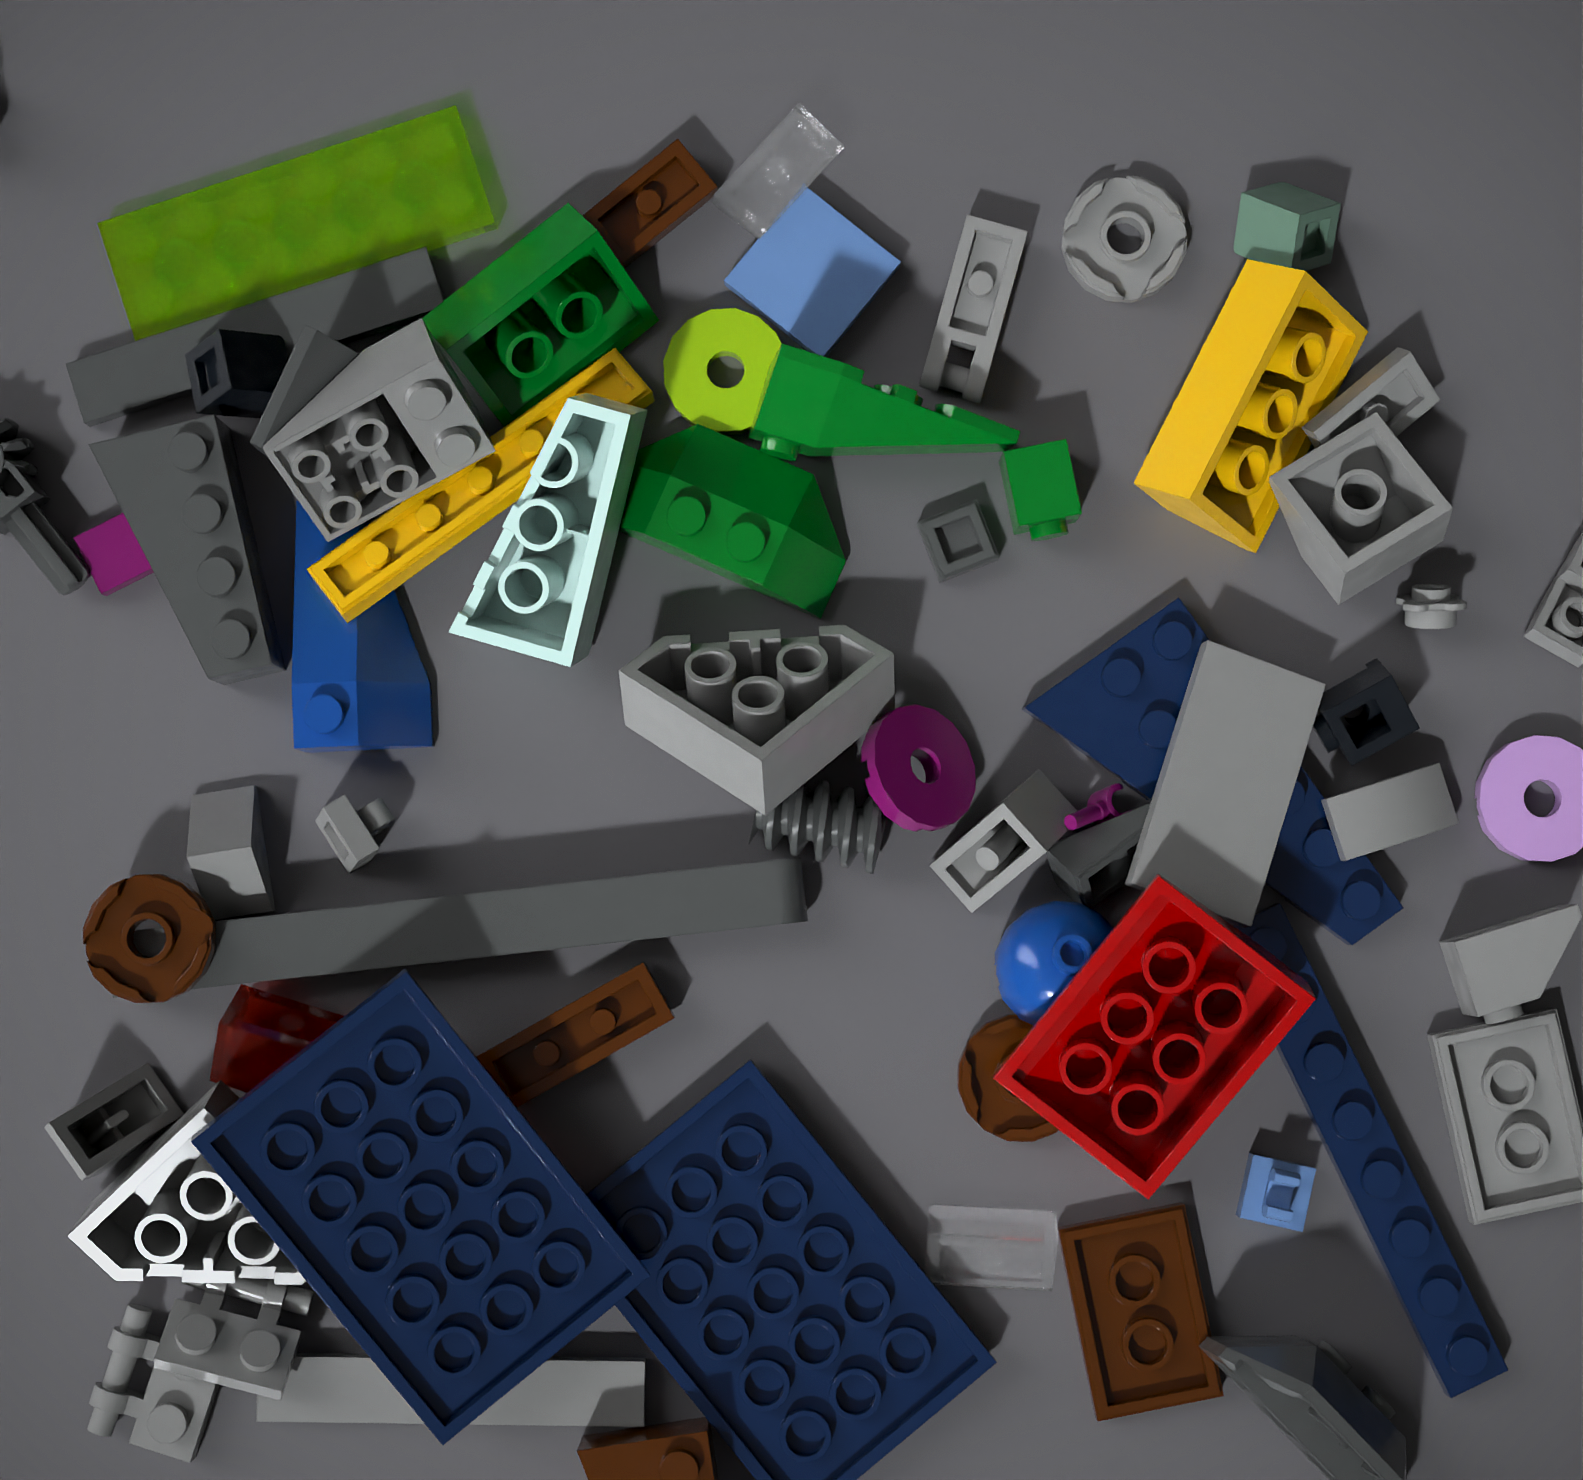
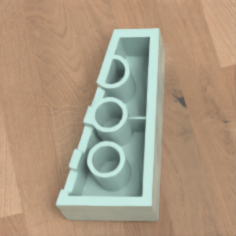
M588 393L567 398L530 471L531 476L517 503L513 504L502 526L504 529L490 557L484 561L473 583L474 588L462 611L458 612L449 633L568 667H572L589 655L647 409Z

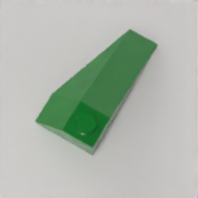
M782 343L769 366L748 437L762 442L760 451L780 459L796 461L798 453L806 456L1003 452L1017 444L1020 431L954 405L935 404L934 411L922 407L923 398L917 395L916 390L901 384H893L892 386L877 384L872 388L862 384L864 370Z

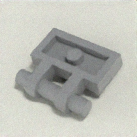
M237 1278L235 1283L181 1282L188 1286L204 1289L205 1293L200 1305L175 1298L154 1356V1368L281 1401L299 1347L301 1331L280 1326V1318L283 1310L308 1316L314 1291L293 1285H275L274 1279ZM227 1296L261 1304L258 1319L223 1311Z
M130 1303L127 1306L121 1326L113 1328L107 1346L112 1350L111 1358L103 1382L95 1383L89 1404L94 1409L87 1430L96 1435L110 1437L113 1434L119 1414L135 1417L137 1419L129 1444L191 1463L196 1458L219 1384L153 1367L145 1393L129 1389L128 1385L137 1358H144L154 1362V1356L161 1337L146 1333L153 1310L139 1304Z

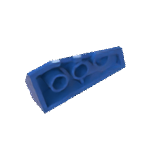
M297 501L292 649L294 749L306 753L434 747L431 682L425 666L421 662L409 630L408 621L399 604L395 590L347 623L307 571V568L370 524V521L368 520L327 542L303 506Z

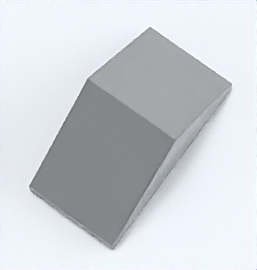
M253 785L192 795L187 859L200 895L207 902L214 921L275 911L257 786Z
M147 1062L52 1120L44 1128L78 1177L83 1181L109 1170L181 1118L184 1113Z

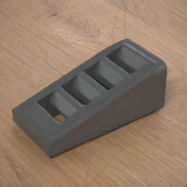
M1150 803L1055 843L1046 852L1055 883L1073 902H1079L1092 908L1125 884Z

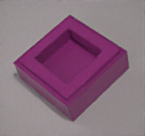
M124 513L73 537L100 593L104 596H108L154 573Z

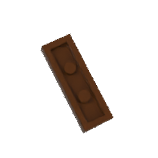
M642 962L476 1057L516 1107H519L675 1018V1015L645 962Z

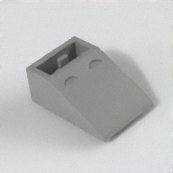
M422 318L365 348L263 446L265 454L327 542L496 451L478 408Z

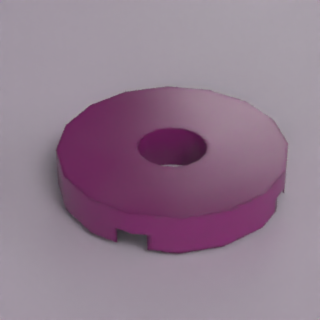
M913 704L891 710L882 715L869 727L861 747V763L867 760L870 776L865 778V782L870 796L886 817L906 830L915 832L921 829L935 831L954 824L969 810L976 791L975 764L967 742L951 721L935 709ZM911 756H914L921 762L925 770V783L919 780L913 773Z

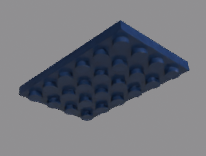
M406 969L379 988L191 1138L192 1144L442 1445L651 1276L646 1267Z
M751 1059L587 1193L651 1275L615 1306L756 1480H857L997 1363L990 1351Z

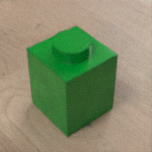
M1067 439L1003 451L999 460V466L1014 535L1030 532L1031 541H1042L1068 534L1067 524L1075 523L1081 516L1082 511Z

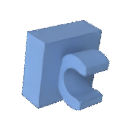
M1249 1152L1236 1215L1239 1218L1303 1232L1316 1168Z

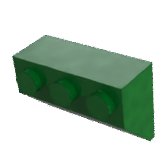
M569 203L556 211L422 318L439 347L503 427L612 349L616 348L619 352L659 321L599 231Z

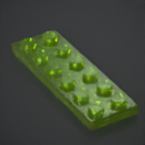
M456 105L97 223L135 341L423 247L431 251L498 229Z

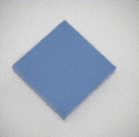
M802 184L724 279V285L803 349L827 357L900 268L901 261Z

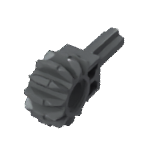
M5 418L0 421V533L6 535L8 532H11L56 591L61 595L70 594L85 584L90 577V571L40 509L50 498L33 477L38 474L37 467L25 461H20L31 453L34 445L27 438H16L19 425L15 421Z

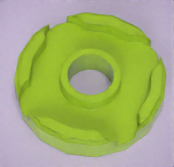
M737 308L710 309L688 319L671 338L663 360L665 389L675 409L692 426L700 424L723 435L743 434L751 430L769 366L782 343L777 333L759 316ZM730 356L736 358L743 365L744 375L737 385L731 388H721L710 381L708 377L709 366L719 357Z

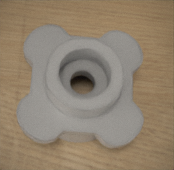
M1417 584L1412 586V594L1396 596V604L1403 605V610H1405V625L1412 628L1445 629L1457 625V611L1467 609V601L1459 600V595L1451 594V586L1445 584Z

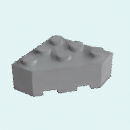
M846 625L819 626V636L781 638L780 629L729 632L728 642L691 644L690 634L663 636L618 670L625 726L765 816L864 735L869 727L882 715L895 709L894 653Z
M222 1080L213 1086L88 1204L68 1235L74 1243L116 1281H143L146 1276L182 1277V1282L235 1283L237 1278L274 1279L275 1285H302L306 1282L299 1271L191 1142V1138L195 1133L240 1099Z

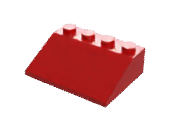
M1157 874L993 1075V1079L1149 1200L1316 1000V997L1306 980L1260 944L1166 878Z

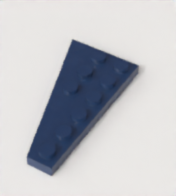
M1178 597L1022 710L1037 721L1047 725L1069 741V744L1087 757L1089 756L1120 778L1124 784L1151 802L1200 645L1209 640V638ZM1300 767L1265 884L1345 944L1353 945L1404 907L1366 855L1347 861L1340 860L1321 802L1325 798L1304 769Z

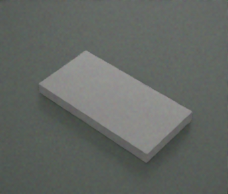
M1209 640L1201 643L1125 885L1144 891L1156 875L1160 874L1227 922L1243 928L1251 927L1326 684Z

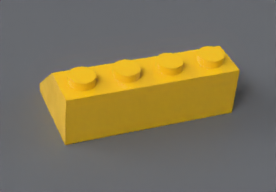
M1247 259L1133 483L1166 510L1247 551L1256 553L1280 507L1269 483L1270 476L1307 454L1312 443L1301 427L1333 402L1368 331L1306 271Z

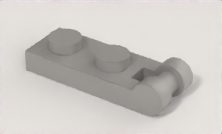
M971 215L966 216L919 387L936 392L939 386L963 392L961 399L980 404L1028 231ZM950 345L974 352L970 368L946 362Z

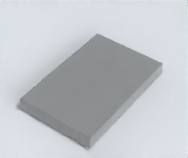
M1548 1008L1529 1012L1494 1024L1482 1022L1427 1034L1469 1223L1477 1225L1583 1202V1122L1557 1009Z

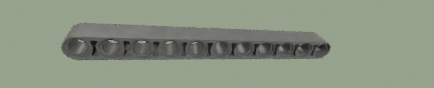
M801 858L769 860L215 921L216 951L207 973L192 989L808 921ZM163 927L135 930L133 943L136 950L146 957L158 955L165 946L166 934Z

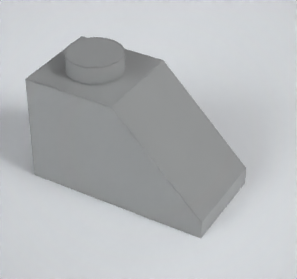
M1038 769L939 856L930 867L967 909L973 913L1046 853L1069 830L1064 824L1065 816L1077 810L1045 774Z
M1559 904L1439 941L1462 1014L1475 1017L1483 1016L1486 1024L1499 1023L1523 1015L1524 1012L1521 1004L1541 997L1582 918L1578 904Z

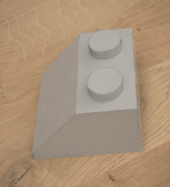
M1377 412L1284 467L1269 478L1270 486L1301 557L1338 605L1444 541L1453 510L1450 503Z

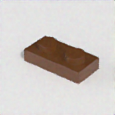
M676 139L582 216L599 231L625 269L717 195L718 186L679 139Z

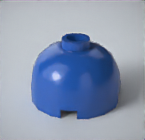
M1051 901L1027 909L1004 931L995 951L996 975L1000 983L998 988L1003 1001L1019 1019L1034 1026L1111 932L1113 927L1099 912L1079 902Z

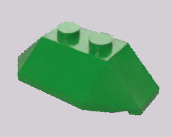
M700 424L693 425L638 450L619 527L620 532L821 620L845 566L846 559L814 474Z

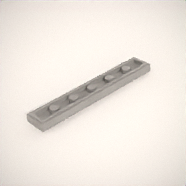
M296 1353L282 1400L257 1395L256 1422L424 1424L367 1354ZM552 1356L473 1420L470 1425L644 1427L646 1358Z

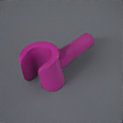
M1115 783L1092 793L1087 801L1086 808L1065 816L1064 824L1066 828L1075 830L1092 822L1098 825L1132 811L1131 809L1119 813L1112 805L1113 793L1124 789L1123 785Z

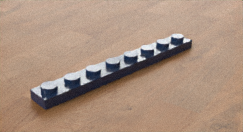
M1275 903L1255 913L1251 927L1243 928L1232 924L1306 980L1316 997V1000L1276 1048L1444 1393L1448 1397L1453 1398L1508 1371V1367L1281 903Z

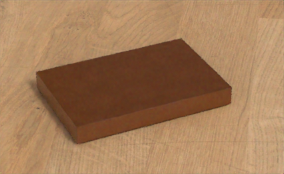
M1179 1202L1056 1227L1096 1420L1103 1421L1224 1396L1218 1366L1199 1347L1207 1337H1212L1185 1205Z

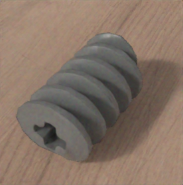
M821 780L811 796L806 794L804 783L766 816L756 810L749 844L758 830L761 829L764 834L765 849L774 851L782 837L787 835L790 854L798 857L808 841H812L814 844L815 860L819 862H824L833 847H838L840 865L845 868H849L860 852L864 854L866 872L873 874L887 817L879 809L870 794L862 806L857 807L854 787L846 786L838 799L832 801L829 781Z

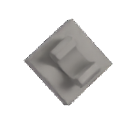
M344 794L324 806L315 822L348 874L372 860L379 850L373 837L389 827L388 823L395 818L381 797L356 812Z

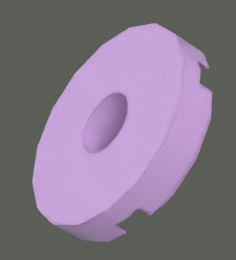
M1533 735L1504 744L1486 760L1475 782L1476 807L1479 813L1477 817L1482 831L1499 850L1519 860L1552 862L1576 854L1583 848V750L1580 747L1560 737ZM1534 781L1546 783L1552 789L1555 796L1553 809L1544 817H1537L1531 814L1524 803V793L1527 787Z

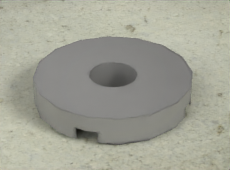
M1126 176L1125 178L1116 177L1113 179L1109 177L1094 182L1076 197L1063 223L1061 250L1068 272L1085 291L1105 301L1132 303L1154 296L1172 281L1186 255L1187 231L1184 225L1185 219L1180 205L1167 190L1144 177ZM1120 223L1135 227L1141 237V248L1131 254L1116 252L1108 243V230Z

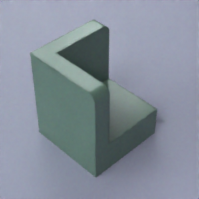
M1278 182L1241 192L1233 247L1234 252L1250 260L1304 271L1330 264L1341 203L1286 182Z

